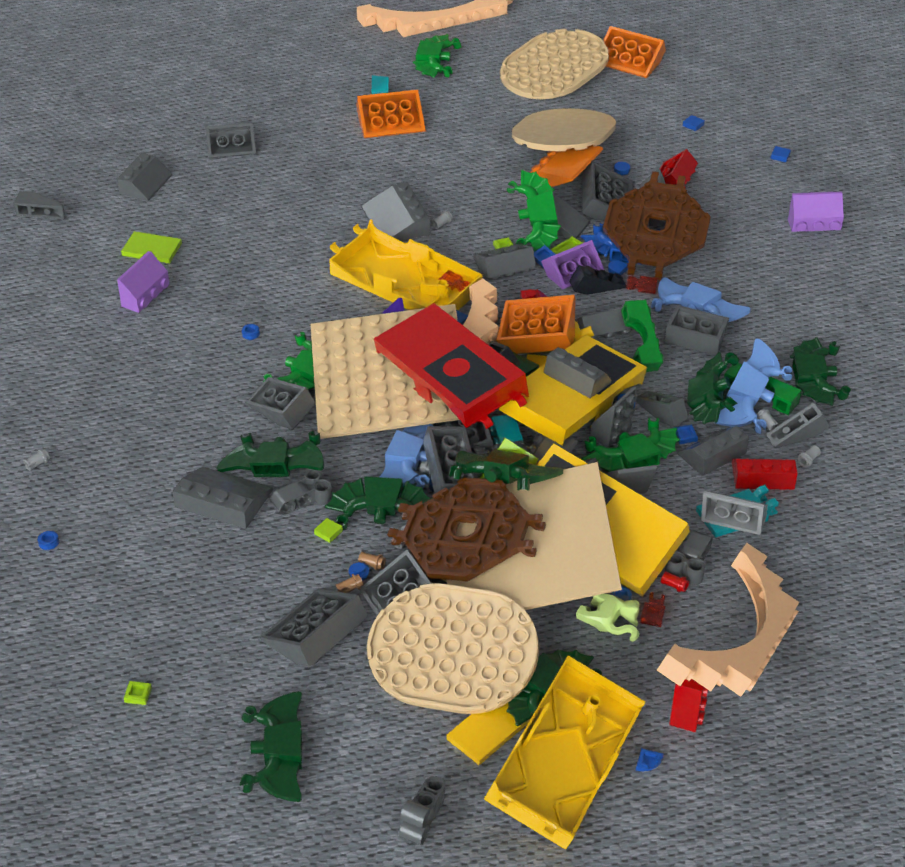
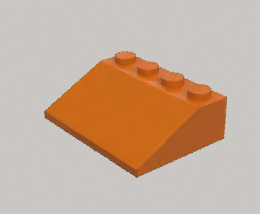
M613 26L609 27L603 40L609 52L608 63L605 67L648 78L659 65L666 51L664 40Z
M418 90L357 96L356 106L364 138L426 132Z
M591 145L583 150L571 148L566 151H548V155L540 159V163L533 166L530 173L536 171L540 177L547 178L551 187L572 182L603 151V148Z
M575 295L505 301L497 343L508 346L516 354L553 351L557 347L565 350L574 343Z

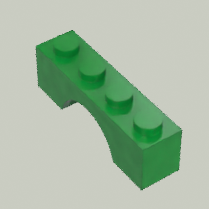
M646 300L625 301L621 310L624 324L636 330L643 340V345L637 348L633 359L646 366V372L658 371L661 364H663L664 358L659 350V339L655 335V324L651 320V309L648 307Z
M737 363L735 366L732 365L724 374V377L729 378L731 385L742 366L740 363ZM769 377L765 388L775 393L771 400L772 408L789 416L799 404L802 390Z

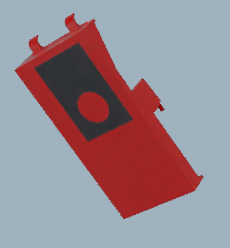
M435 303L374 338L377 354L382 353L411 377L415 383V388L413 389L417 391L418 395L432 403L431 391L434 392L465 425V428L479 421L488 429L493 425V422L487 415L511 400L516 401L520 408L527 404L525 397L521 395L524 394L529 397L526 373Z

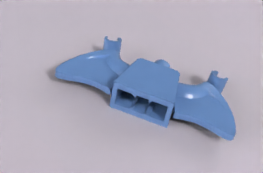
M666 277L660 280L658 285L659 298H654L651 308L655 307V312H660L662 305L678 304L728 317V322L740 319L750 313V307L731 304L721 299L720 291L692 282L689 287L681 286Z
M755 339L750 359L747 362L744 361L726 395V398L731 397L738 403L733 406L735 410L730 412L726 408L722 409L716 424L740 427L753 422L756 433L761 434V427L766 430V421L758 419L754 406L759 398L768 403L772 400L775 393L765 388L769 377L782 375L784 380H791L792 374L786 373H792V368L785 366L783 369H780L776 355L762 340Z
M433 425L405 427L403 431L396 430L385 453V470L379 477L402 479L403 487L406 481H409L411 484L417 482L416 486L424 488L425 484L428 485L430 478L424 474L419 476L415 471L420 462L427 461L423 440L427 426Z

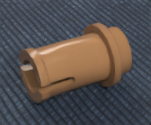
M362 551L358 558L359 562L365 563L377 571L379 569L383 570L386 564V558L381 554L376 556Z
M352 574L351 578L335 584L338 592L348 593L356 588L359 590L364 585L359 574Z

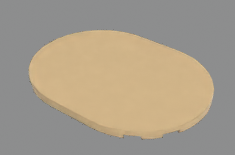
M557 29L552 33L547 34L545 32L535 36L505 58L500 69L501 81L511 92L525 98L551 99L574 92L605 68L609 59L608 47L600 37L584 30L567 31V29Z
M586 109L545 110L530 114L522 119L512 129V138L517 144H527V148L536 150L566 151L571 148L583 150L587 149V146L593 145L595 147L602 144L615 131L616 120L608 114Z
M434 583L420 585L419 588L410 591L406 590L393 598V601L380 611L369 632L367 657L371 671L379 685L397 700L414 706L453 713L478 714L492 711L507 704L527 686L538 663L539 640L529 614L510 597L490 590Z

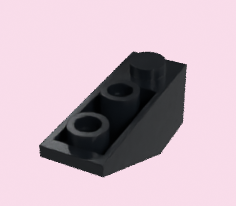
M578 265L569 280L574 292L586 295L627 287L620 274L608 273L605 270L593 269L590 266Z

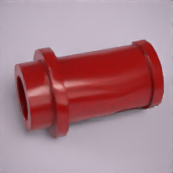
M667 571L662 575V584L677 589L679 593L687 590L689 581L686 580V577H678Z

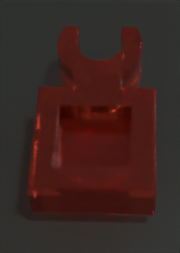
M449 270L438 279L446 280L451 290L457 288L459 292L470 284L468 281H462V276Z
M628 276L626 289H638V292L655 294L657 278L640 276V279H637L636 277Z
M651 592L649 594V601L644 603L640 623L661 627L666 607L664 606L665 595L662 594L661 599L656 600L653 598L654 592Z

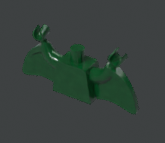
M315 431L309 432V441L291 448L282 437H276L274 442H263L258 448H255L251 433L246 437L241 435L242 445L224 457L216 469L220 472L237 469L252 470L254 477H289L290 470L297 468L323 470L324 458L320 449L316 446L321 443L320 433L315 435Z
M496 449L488 456L459 451L456 455V465L451 466L449 476H453L454 479H461L462 473H484V478L489 482L502 480L506 484H511L517 481L518 491H529L530 484L563 474V468L534 465L529 463V455Z
M296 691L282 695L267 703L259 713H257L254 706H247L246 713L242 714V720L245 723H251L254 719H257L258 723L266 726L264 728V740H252L250 745L251 754H264L265 767L255 773V776L250 774L242 776L240 786L244 785V793H250L253 785L258 782L263 790L277 798L292 802H300L302 800L297 782L298 770L302 769L301 721H298L297 718L298 708L302 700L301 692Z

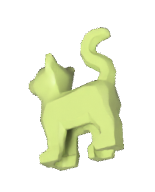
M600 594L593 596L590 605L597 608L596 611H591L590 607L581 605L576 612L577 619L594 626L599 631L609 632L613 635L631 633L630 641L632 642L636 641L639 637V631L636 627L638 626L637 617L640 611V604L637 600L624 601L614 595ZM619 616L633 624H626L620 627L614 626Z

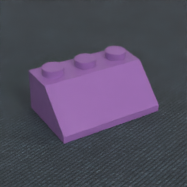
M842 192L792 193L788 216L792 232L841 230L844 218Z
M592 240L541 261L547 276L561 289L571 286L569 280L578 265L604 270Z
M148 251L117 279L121 306L139 313L160 292L168 287V271L152 252Z

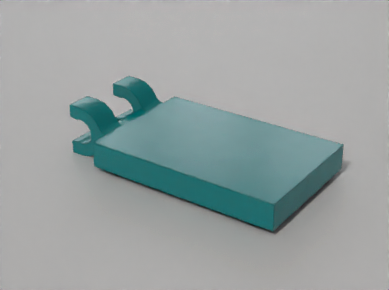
M766 485L758 487L753 493L750 489L729 496L763 503L768 499L765 494L769 493V489ZM775 498L765 503L768 504L765 522L768 521L769 515H775L778 512L775 507L779 506V502ZM702 504L696 506V512L700 517L702 514ZM704 522L715 538L738 531Z

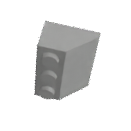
M704 491L701 521L761 535L766 520L768 504L712 491Z

